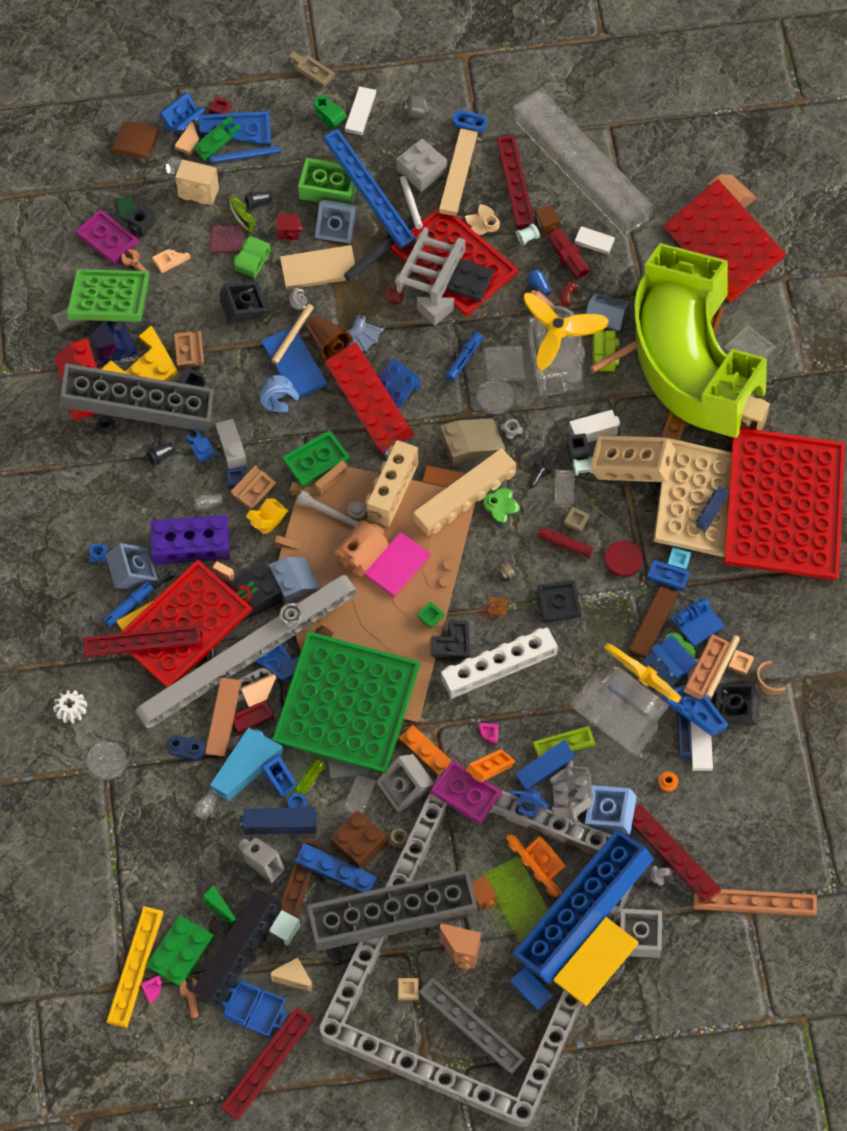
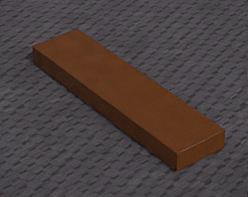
M660 586L629 649L630 653L644 659L650 654L651 648L654 646L678 597V593Z
M303 838L299 852L304 843L320 851L323 845ZM294 863L280 902L282 904V911L296 918L298 917L314 871Z

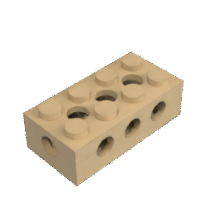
M598 436L590 470L598 480L667 482L675 447L668 438Z
M396 440L394 446H390L388 451L389 458L387 462L384 461L380 469L382 473L379 478L376 477L373 483L374 490L372 494H368L365 504H367L368 520L388 528L418 466V447Z

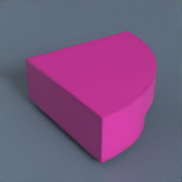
M479 723V732L482 738L490 744L497 745L499 724Z
M160 976L140 984L148 1003L151 1004L161 992Z

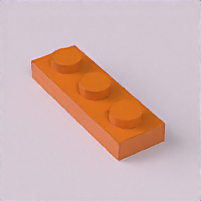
M414 725L399 737V741L437 776L452 761Z
M500 749L470 763L466 771L481 783L512 768L516 761Z

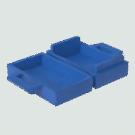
M242 980L238 981L235 988H231L230 992H233L229 1002L226 1003L224 1001L222 1003L226 1007L222 1014L223 1019L244 1028L246 1026L248 1030L270 1038L274 1028L280 1029L288 1016V1013L283 1010L286 999L266 990L262 992L261 988ZM282 1013L283 1017L278 1025L276 1023L278 1021L280 1014Z

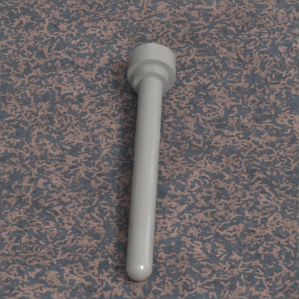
M304 490L297 499L298 505L302 507L311 506L352 527L359 523V521L314 500L310 493Z

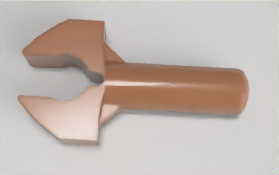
M128 249V253L133 259L126 258L122 253V263L126 268L133 266L137 271H147L138 262L140 254L136 250Z
M192 978L193 985L195 987L198 981ZM184 980L180 986L181 996L188 998L190 1017L197 1018L199 1014L196 996L187 989L186 980Z

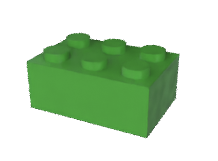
M306 158L298 185L299 199L321 202L323 199L353 204L357 188L340 163Z

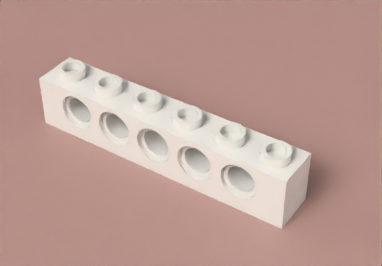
M548 627L544 629L539 628L528 636H520L513 642L503 643L492 651H484L473 659L467 658L461 664L446 667L441 671V680L452 699L557 655L558 646ZM534 644L537 645L538 648L533 649L529 646ZM519 652L521 655L514 656L512 653ZM497 659H500V660H502L503 662L500 663V664H498V663H495L494 661L497 660ZM484 667L485 670L478 671L476 668ZM465 674V675H467L468 677H467V678H460L459 675Z

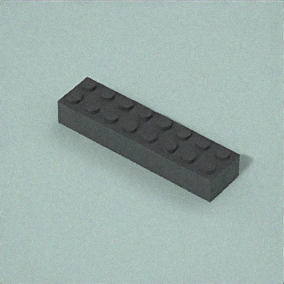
M65 363L58 407L207 432L211 419L214 389Z
M468 869L307 905L317 951L476 916L478 912Z

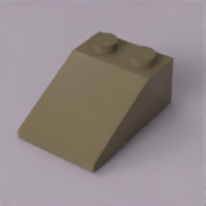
M493 419L458 420L440 426V437L453 468L489 457L501 448L506 451Z

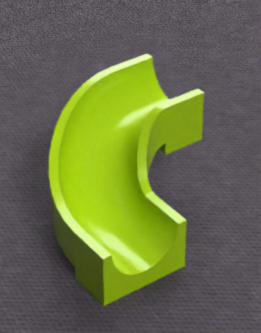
M660 243L645 263V274L639 283L635 299L636 347L642 371L656 396L676 416L697 427L737 438L740 433L743 411L751 393L759 396H764L766 393L767 358L731 349L727 355L720 348L715 338L711 319L727 297L728 261Z

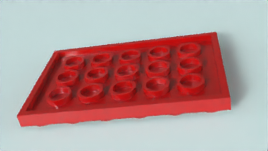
M719 179L715 180L663 225L664 229L682 249L728 261L726 299L730 303L787 256Z
M439 207L422 221V229L418 230L414 227L410 230L414 237L417 238L418 234L422 233L424 227H427L428 238L452 245L456 243L458 238L465 239V252L461 259L494 270V276L481 303L448 292L446 287L442 296L444 298H454V306L467 317L518 274V269L458 217L439 213ZM416 242L401 250L394 243L391 246V251L406 263ZM425 245L422 250L442 258L449 257L450 255L448 251ZM418 258L415 264L437 272L443 268V265ZM417 273L430 285L435 284V278Z
M197 560L120 633L200 625L202 645L129 653L168 688L182 679L253 610L251 606L203 563Z

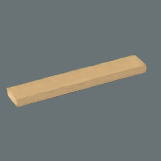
M460 129L439 213L457 217L478 132Z

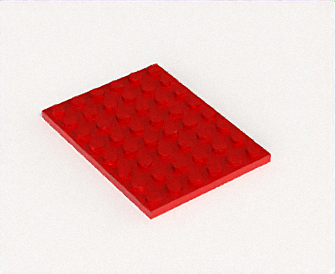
M740 427L738 437H732L723 564L838 580L845 443Z

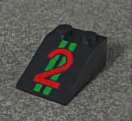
M264 562L247 569L227 584L230 589L252 607L253 611L241 622L282 602L281 591Z

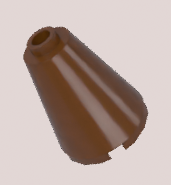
M313 315L308 318L306 329L325 361L347 348L350 342L353 343L349 332L319 315Z

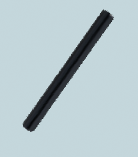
M411 215L404 221L409 230L415 227ZM390 234L344 273L346 281H353L395 243Z

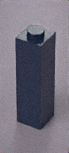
M316 807L243 809V816H240V828L244 829L245 835L317 833Z

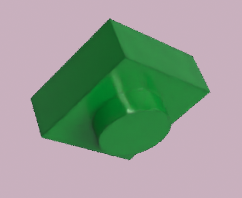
M430 601L417 614V617L429 628L433 629L445 617V613Z

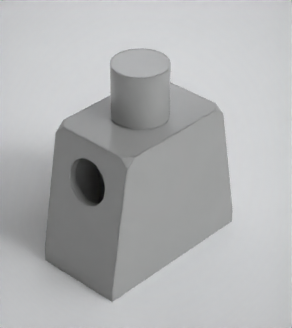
M254 838L251 842L247 839H243L240 842L238 848L242 851L247 864L271 884L285 870L278 852L258 838Z

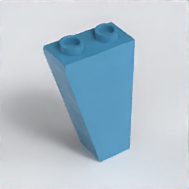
M248 728L210 784L212 793L229 802L263 773L262 766L277 754L280 757L283 755L281 744L272 741L273 738L271 740L268 739L257 729L252 730Z

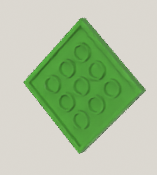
M77 269L67 311V319L77 321L141 322L150 278L149 271Z

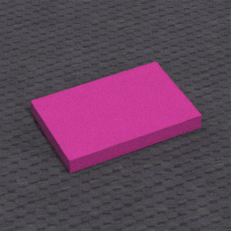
M400 532L364 576L395 597L428 560L430 553Z

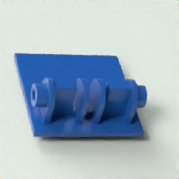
M394 357L379 376V379L398 408L401 407L413 389L418 390L420 388L419 381L421 378Z
M701 597L671 617L672 621L694 647L725 627L723 622L708 606L710 601L707 598L703 599Z

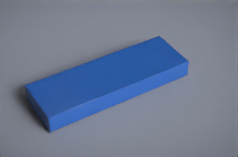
M563 740L515 773V775L528 791L529 788L534 787L576 758L565 740Z

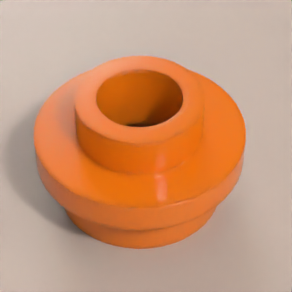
M664 772L660 775L658 784L664 791H673L678 786V777L672 772ZM669 778L672 782L666 783L665 779Z

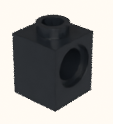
M140 203L127 217L129 230L141 236H144L156 222L154 211Z

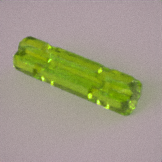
M317 759L313 762L312 768L308 769L301 782L296 786L297 793L306 794L308 787H311L318 777V772L323 770V762Z

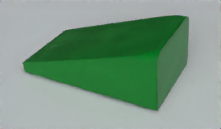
M212 886L203 896L204 904L233 926L236 918L216 888Z

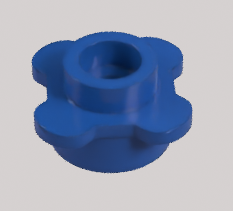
M104 544L91 545L89 547V561L92 563L96 561L106 562L108 547Z

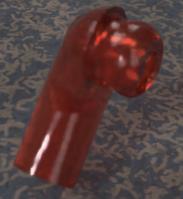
M568 281L561 289L562 306L567 307L571 305L570 294L578 290L576 282Z

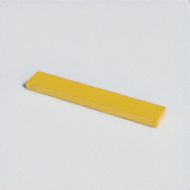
M143 906L107 1018L108 1024L124 1028L128 1027L146 965L164 914L161 910Z

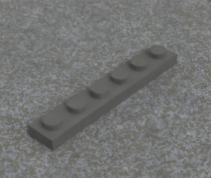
M433 977L419 991V995L511 1076L525 1062L526 1058Z

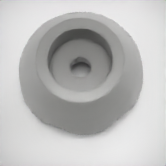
M295 288L289 295L290 304L294 309L303 310L306 307L307 298L304 296L302 289Z
M295 603L284 605L279 614L281 622L289 627L297 626L304 617L303 610Z

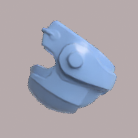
M273 375L265 380L259 397L261 404L267 410L288 412V405L277 401V399L284 397L287 393L297 401L299 394L293 388V384L288 378Z

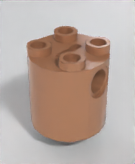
M360 521L335 549L334 554L339 559L337 563L343 569L349 568L356 577L361 578L388 548V542L383 536V529L377 524Z

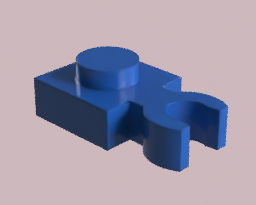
M195 429L196 437L194 438L186 434L187 441L192 444L190 449L199 463L216 455V451L206 437L201 439L198 429Z

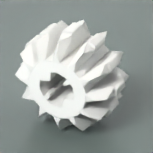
M69 690L66 691V695L59 693L60 699H55L54 712L57 713L58 719L62 718L64 723L70 719L71 723L74 724V719L81 720V714H86L87 702L84 701L82 694L78 695L76 690L72 694H70Z

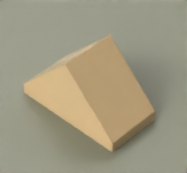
M298 958L273 970L271 973L273 982L309 992L312 991V982Z

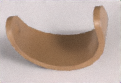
M772 661L764 662L758 667L755 682L761 691L767 695H779L785 692V687L775 689L768 687L762 682L759 673L773 664Z

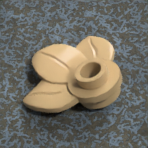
M479 205L478 214L465 216L467 224L478 235L495 232L500 227V221L494 216V211L485 205Z

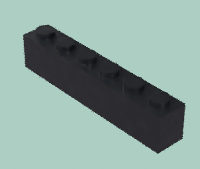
M258 889L254 891L192 990V993L201 1002L219 1009L226 1000L231 988L236 984L249 959L259 947V943L269 931L276 916L280 913L282 904L274 895Z

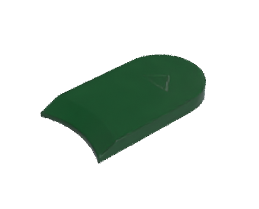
M132 195L122 199L116 198L120 216L124 220H127V217L135 209Z

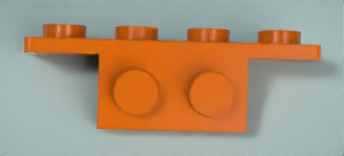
M508 835L506 839L509 841V847L521 855V861L525 866L531 867L534 871V877L547 886L546 891L553 898H559L563 892L553 880L567 867L540 836L525 848L515 835Z

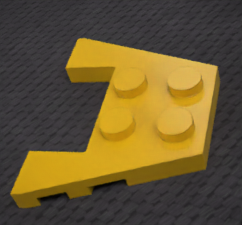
M152 326L139 336L140 341L148 346L150 350L124 372L114 362L110 361L101 369L169 381L177 374L174 363Z

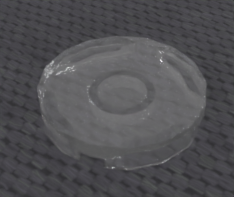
M490 380L480 386L477 393V402L484 412L493 415L503 414L513 405L514 393L508 383Z
M103 741L96 744L89 751L87 765L91 774L96 778L112 780L125 770L127 757L119 744Z

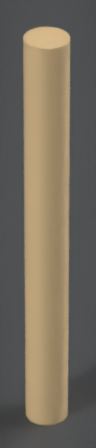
M307 304L272 358L271 362L277 365L312 312L314 308L312 305Z
M736 635L732 637L705 692L708 699L712 698L740 641V638Z

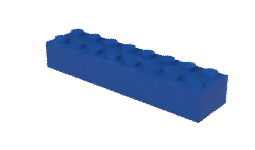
M617 829L512 954L524 967L550 985L654 858L644 846Z

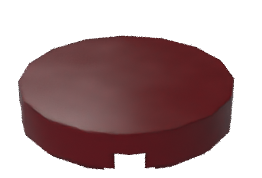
M623 540L617 541L608 547L605 554V565L612 574L619 577H630L641 569L643 554L636 544Z

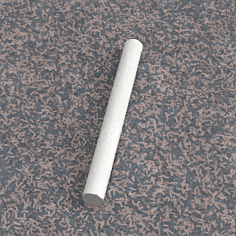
M401 176L400 182L415 227L418 230L422 229L423 225L407 177Z

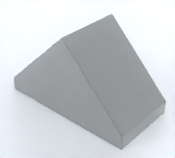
M417 297V310L435 326L454 311V298H441L438 305L431 303V297Z

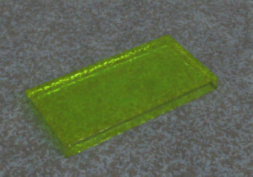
M518 856L484 873L483 876L486 875L497 894V903L521 944L549 909Z

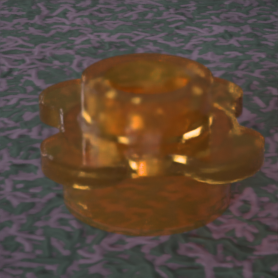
M491 597L489 599L490 607L488 608V613L495 616L506 615L508 600L506 598L497 599L496 597Z

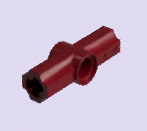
M561 229L553 230L548 235V240L557 251L559 261L563 265H567L576 279L584 278L589 273V268L581 258L577 245L571 243Z

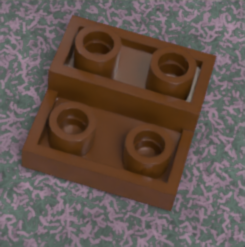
M124 121L112 151L115 154H130L132 158H148L159 129L142 123Z

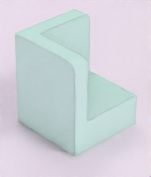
M281 910L270 928V932L282 938L284 944L289 946L300 927V921Z

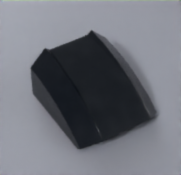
M257 281L223 284L220 291V303L227 321L246 320L270 311L264 291Z
M757 683L717 685L711 703L728 724L757 725L760 722L762 696L761 689Z

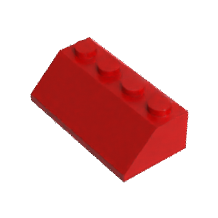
M88 338L70 343L55 357L61 382L65 363L97 369ZM70 409L73 421L99 414Z

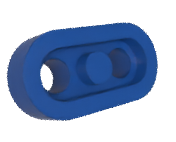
M460 110L453 115V125L458 129L482 133L487 129V118L480 114Z

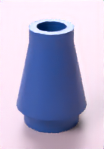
M535 270L527 276L528 284L536 291L539 290L545 297L551 293L543 272Z

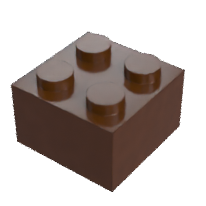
M357 810L330 837V845L350 864L362 870L387 845V835Z

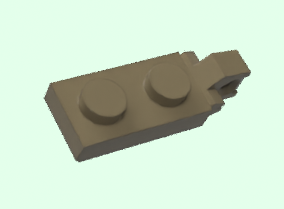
M293 52L289 56L290 63L294 65L297 71L323 88L335 77L333 71L309 55L300 56Z

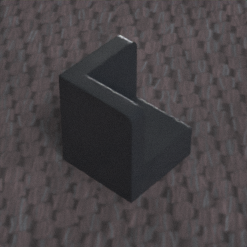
M186 366L177 380V383L205 387L207 384L205 374Z

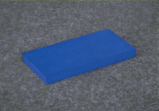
M292 327L261 340L271 360ZM297 333L279 363L273 365L280 376H284L291 381L293 388L297 391L300 398L327 386V382L299 333Z

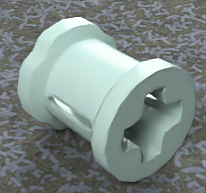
M533 223L522 231H516L517 238L523 246L534 238H540L538 229Z
M592 457L584 460H572L575 476L579 475V473H593L590 470Z

